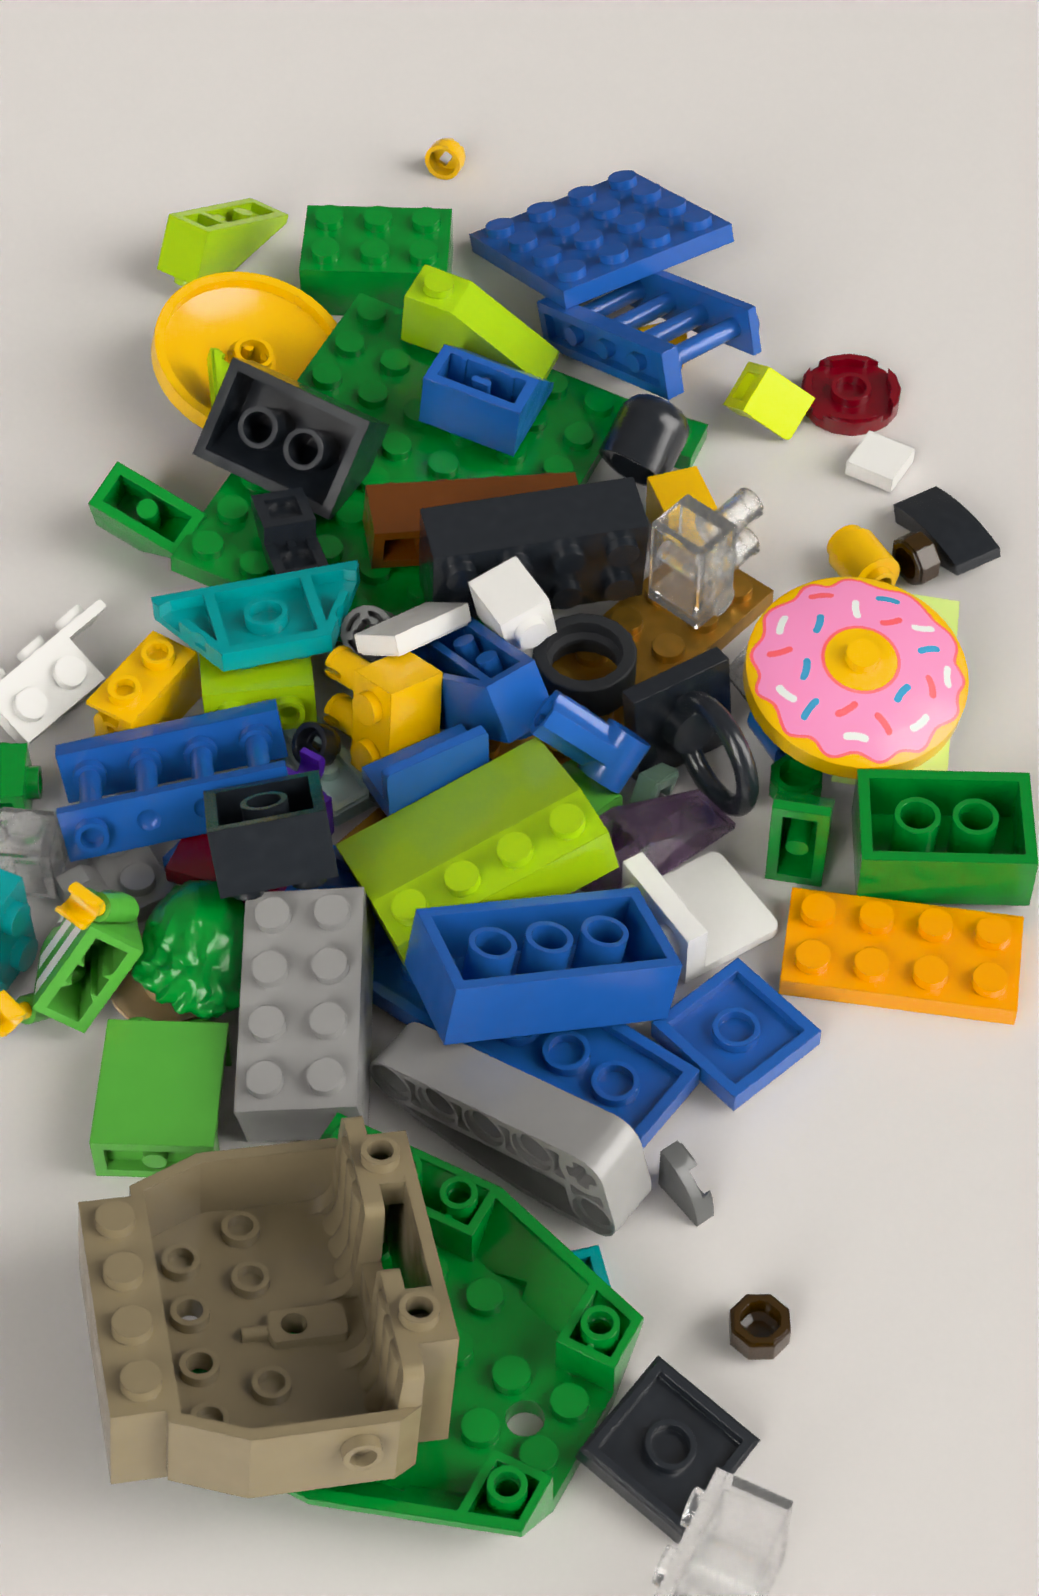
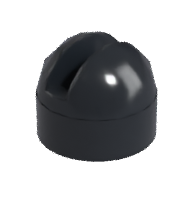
M306 722L300 725L293 735L292 753L295 760L300 764V751L305 747L323 756L325 766H329L334 762L337 754H340L341 739L336 730L326 724ZM316 736L322 740V745L314 741Z

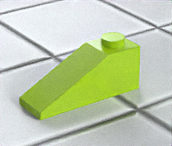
M252 198L171 213L168 216L157 269L175 277L174 282L182 287L203 276L233 272L287 223L288 214Z
M425 264L404 296L401 340L436 353L440 352L444 344L460 347L543 379H547L559 358V351L470 280Z

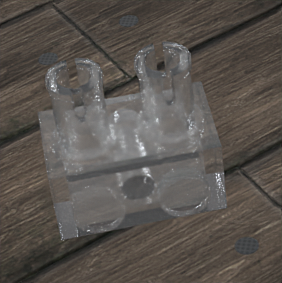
M740 488L729 500L714 511L687 494L653 521L651 526L648 598L697 630L714 615H722L734 599V571L760 551L758 549L760 547L758 537L747 527L751 522L763 515L762 510L764 507L758 495L748 488Z

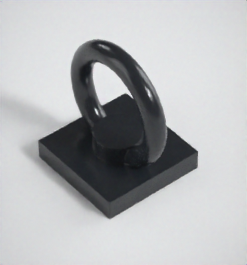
M714 647L622 691L624 726L651 745L631 775L636 782L639 773L662 762L673 768L684 764L699 791L719 811L728 816L741 817L753 810L759 795L757 768L748 742L731 715L729 658L718 647ZM722 745L724 746L734 771L736 794L729 791L718 779L704 755L705 753Z

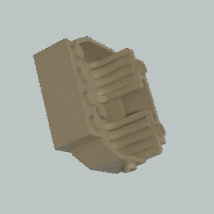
M362 1116L341 1118L338 1139L297 1140L282 1144L196 1153L130 1185L129 1196L78 1202L79 1272L111 1484L167 1477L169 1481L250 1499L395 1479L416 1464L418 1443L448 1439L460 1338L406 1130L367 1135ZM383 1243H387L393 1269L383 1270L381 1262ZM195 1316L197 1319L185 1320L182 1317ZM200 1368L205 1369L208 1372L203 1374H196L191 1371Z

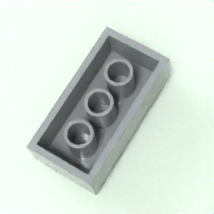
M364 887L264 892L262 897L245 900L234 1114L248 1142L320 1139L337 1112L347 1117L362 1116L364 1124L369 1126V1066L371 1064L375 919Z

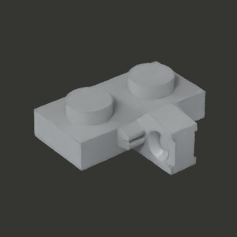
M149 846L80 860L76 866L55 877L58 896L62 903L71 895L68 887L75 881L97 892L115 890L131 895L139 904L138 924L148 919L155 906L174 887L172 882L167 881L165 871Z

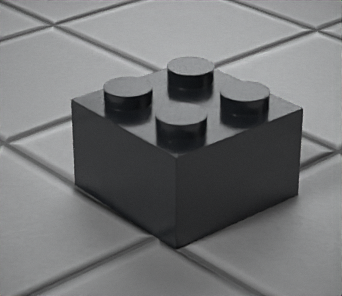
M319 770L203 791L206 830L220 899L234 897L242 901L253 900L262 897L264 892H268L270 889L291 885L296 889H311L324 884L328 878L339 876Z

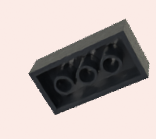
M634 477L420 509L419 581L425 603H468L470 616L477 621H481L477 616L468 582L514 556H517L549 598L551 609H570L577 605L609 600L621 601L629 597L641 596L649 523Z

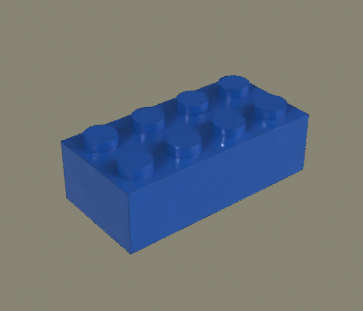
M638 887L416 909L404 963L443 1045L668 1019L683 966Z

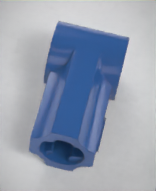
M555 690L552 695L545 698L535 713L533 723L529 729L532 735L577 762V767L590 778L618 794L651 747L643 738L611 718H608L607 721L603 720L585 706L565 696L558 690Z

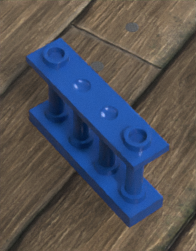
M664 270L618 288L583 306L576 305L569 309H564L547 297L537 301L543 339L555 347L559 353L667 400L684 392L681 374L682 365L723 343L753 356L762 352L759 336L760 322L754 305ZM628 305L635 307L613 319L606 317ZM658 318L666 320L644 332L638 330V328ZM691 330L698 333L676 345L669 343V341Z
M276 698L55 745V756L68 802L79 801L78 804L56 808V815L69 860L74 862L206 834L203 791L288 776L285 760L270 763L271 760L289 757ZM248 766V768L238 769L214 775V772ZM186 778H192L191 780L158 786V784H163ZM134 789L136 790L135 792L102 798V796L116 794Z

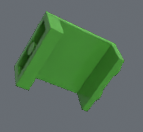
M133 1017L128 1020L108 1019L89 1141L96 1176L148 1177L196 1153L220 1151L217 1130L225 1066H232L233 1062L229 1023L213 1022L207 1019H193L190 1021H155L146 1017Z

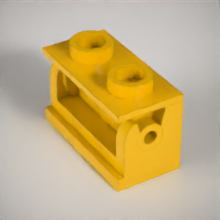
M152 631L86 700L88 706L98 710L93 718L96 732L93 737L183 718L202 697L198 654L196 651Z

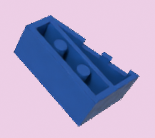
M472 617L471 622L467 626L410 651L443 672L440 729L447 730L462 723L468 731L481 725L488 733L490 740L509 744L515 740H522L532 736L529 729L533 723L535 713L545 698L549 697L533 658Z

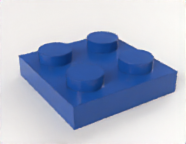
M736 958L672 1006L668 1019L651 1022V1036L665 1049L700 1070L699 1080L733 1111L820 1044L821 1030L739 958Z

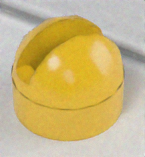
M442 138L434 142L426 152V167L432 175L439 179L449 180L454 178L464 165L466 158L465 150L453 138ZM445 151L452 156L447 165L440 160Z

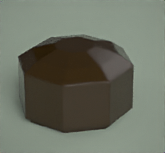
M922 531L910 532L894 540L892 556L900 566V576L908 584L921 585L938 576L940 556L935 544Z
M746 1294L730 1309V1345L748 1360L774 1359L789 1344L791 1334L789 1309L771 1294Z

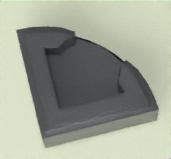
M677 1140L660 1151L658 1184L697 1227L714 1216L713 1197L710 1190L704 1194L697 1186L690 1173V1170L696 1167L697 1163L685 1146Z

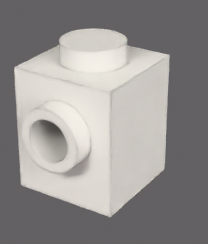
M517 556L468 582L477 616L487 628L519 650L524 651L540 645L547 637L557 632L549 598Z

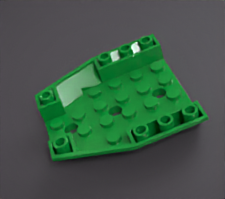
M337 1112L320 1139H338L341 1118L347 1116ZM365 1125L367 1135L382 1133ZM410 1146L460 1338L448 1439L418 1443L416 1464L395 1479L287 1494L309 1505L523 1537L554 1511L581 1463L575 1458L577 1452L611 1410L642 1328L644 1317L502 1187ZM383 1243L381 1262L383 1270L393 1269L387 1243ZM199 1368L194 1369L191 1372L196 1374H203L208 1371ZM531 1413L539 1417L544 1425L534 1435L519 1436L508 1428L507 1423L516 1414Z

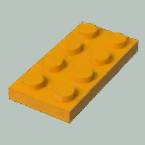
M792 887L778 993L1014 1025L1018 1007L1024 917Z

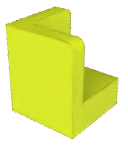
M749 361L723 405L740 416L757 421L779 437L789 440L815 398L772 368Z

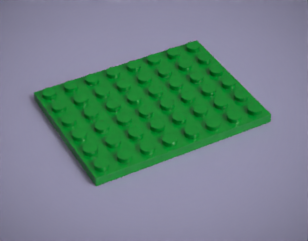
M359 293L297 380L308 387L389 424L369 474L332 520L314 513L316 518V536L328 564L358 561L360 584L348 613L362 605H373L397 616L425 603L419 581V566L371 568L363 525L366 485L575 472L578 485L586 484L602 459L598 451L616 417V413L622 402L628 399L552 369L546 380L554 382L553 390L514 457L419 421L423 377L438 353L401 340L403 309ZM231 473L203 511L206 513L207 518L192 535H186L171 556V571L209 587L271 576L251 507V495L269 493L270 491ZM340 632L337 641L342 642L341 637H340V635H341V632Z

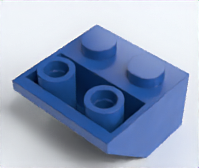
M444 344L423 377L419 421L514 457L551 394L554 382L466 349Z

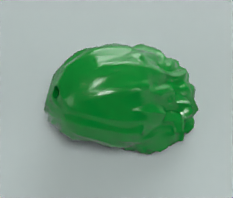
M188 880L182 885L174 886L155 906L145 922L142 933L143 953L133 965L131 972L134 981L139 982L145 990L156 994V1002L160 1004L171 1003L174 1011L180 1015L190 1012L200 1019L218 1018L224 1013H229L240 1007L245 903L234 897L220 899L217 881Z

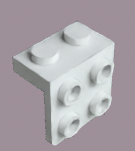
M643 852L623 861L622 887L620 889L638 887L683 965L679 977L684 983L772 939L777 934L778 922L719 852H708L663 876Z

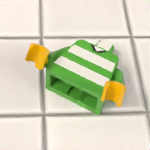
M78 881L73 882L68 887L71 895L61 906L55 908V911L61 917L44 940L40 950L34 992L22 995L15 1000L6 990L0 991L1 1037H6L20 1023L27 1025L50 1018L82 1033L86 1032L143 953V944L137 922L140 909L135 898L115 890L97 892L83 886Z

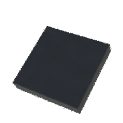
M658 1355L579 1449L575 1458L674 1542L679 1544L757 1446L760 1439Z

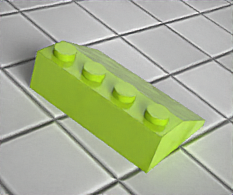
M537 737L336 844L338 852L357 885L364 887L372 911L404 966L416 909L571 894L619 868L607 828L581 788Z

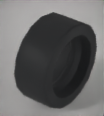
M579 613L557 619L555 621L557 632L547 637L540 645L534 647L532 655L548 695L550 696L555 690H558L599 717L609 715L622 707V691L634 686L636 680L637 648L631 634L618 622L601 615ZM592 652L609 658L617 668L605 677L588 681L564 676L554 669L552 665L567 654Z

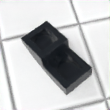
M937 486L893 504L895 522L911 532L922 531L935 544L940 556V566L957 576L1001 557L1000 547L983 525L960 502Z
M303 487L251 495V507L271 575L329 565L316 536V518Z

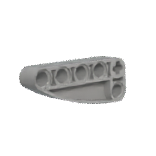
M417 1022L409 1023L369 1066L373 1080L382 1091L450 1145L521 1192L597 1234L605 1237L612 1236L652 1190V1182L642 1143L636 1132L623 1119L464 1043L443 1045L437 1031Z

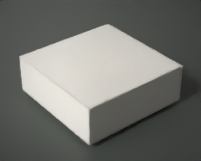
M869 430L846 461L845 474L891 493L913 463L915 448Z

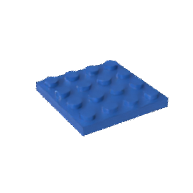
M632 170L614 172L609 175L608 180L594 186L573 188L568 192V196L553 202L535 203L527 208V212L512 218L494 219L488 222L484 229L469 234L472 251L564 309H569L734 242L732 223Z

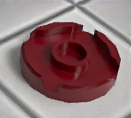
M841 354L824 358L819 361L818 367L810 371V368L807 370L801 385V389L815 398L805 415L816 426L834 434L858 436L867 434L869 430L876 432L888 426L898 412L901 387L897 376L889 368L888 373L884 369L879 368L878 361L868 356Z

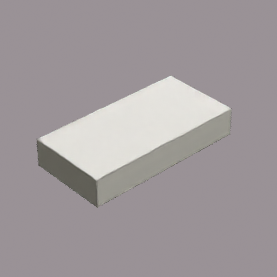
M455 602L423 603L354 634L357 651L362 653V655L399 657L467 626L471 622L468 603Z

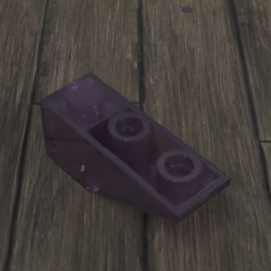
M699 789L612 807L601 814L599 818L609 832L619 868L580 888L582 892L620 889L622 887L623 861L640 852L645 854L663 876L734 830L736 823Z

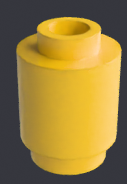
M847 525L836 531L827 544L829 564L840 577L867 578L895 586L900 574V566L870 530L861 528L858 525Z

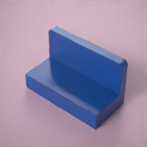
M460 723L363 766V783L388 817L488 763L489 735L481 725L467 731L463 724Z

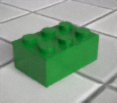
M307 205L299 267L300 288L321 304L330 315H344L359 293L403 309L404 296L425 264L452 274V209Z
M857 769L851 811L855 895L928 904L1030 905L1038 869L1030 773Z

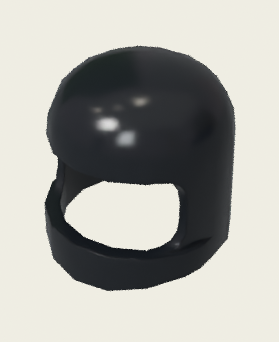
M637 394L629 398L622 405L598 452L616 473L624 478L634 477L635 483L647 486V477L673 470L689 436V424L682 411L666 399L651 394Z

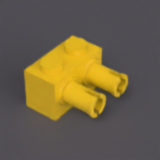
M345 645L338 646L328 655L325 665L330 668L325 669L326 675L352 690L353 699L343 692L332 696L324 708V713L328 715L323 718L328 725L337 728L352 738L350 749L351 764L357 770L362 772L363 766L440 733L442 671L412 652L399 657L387 656L372 663Z

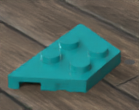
M357 560L154 596L151 597L153 615L156 621L223 672L236 669H250L258 665L289 659H303L316 654L332 652L341 632L343 620L348 614L360 584L359 564Z

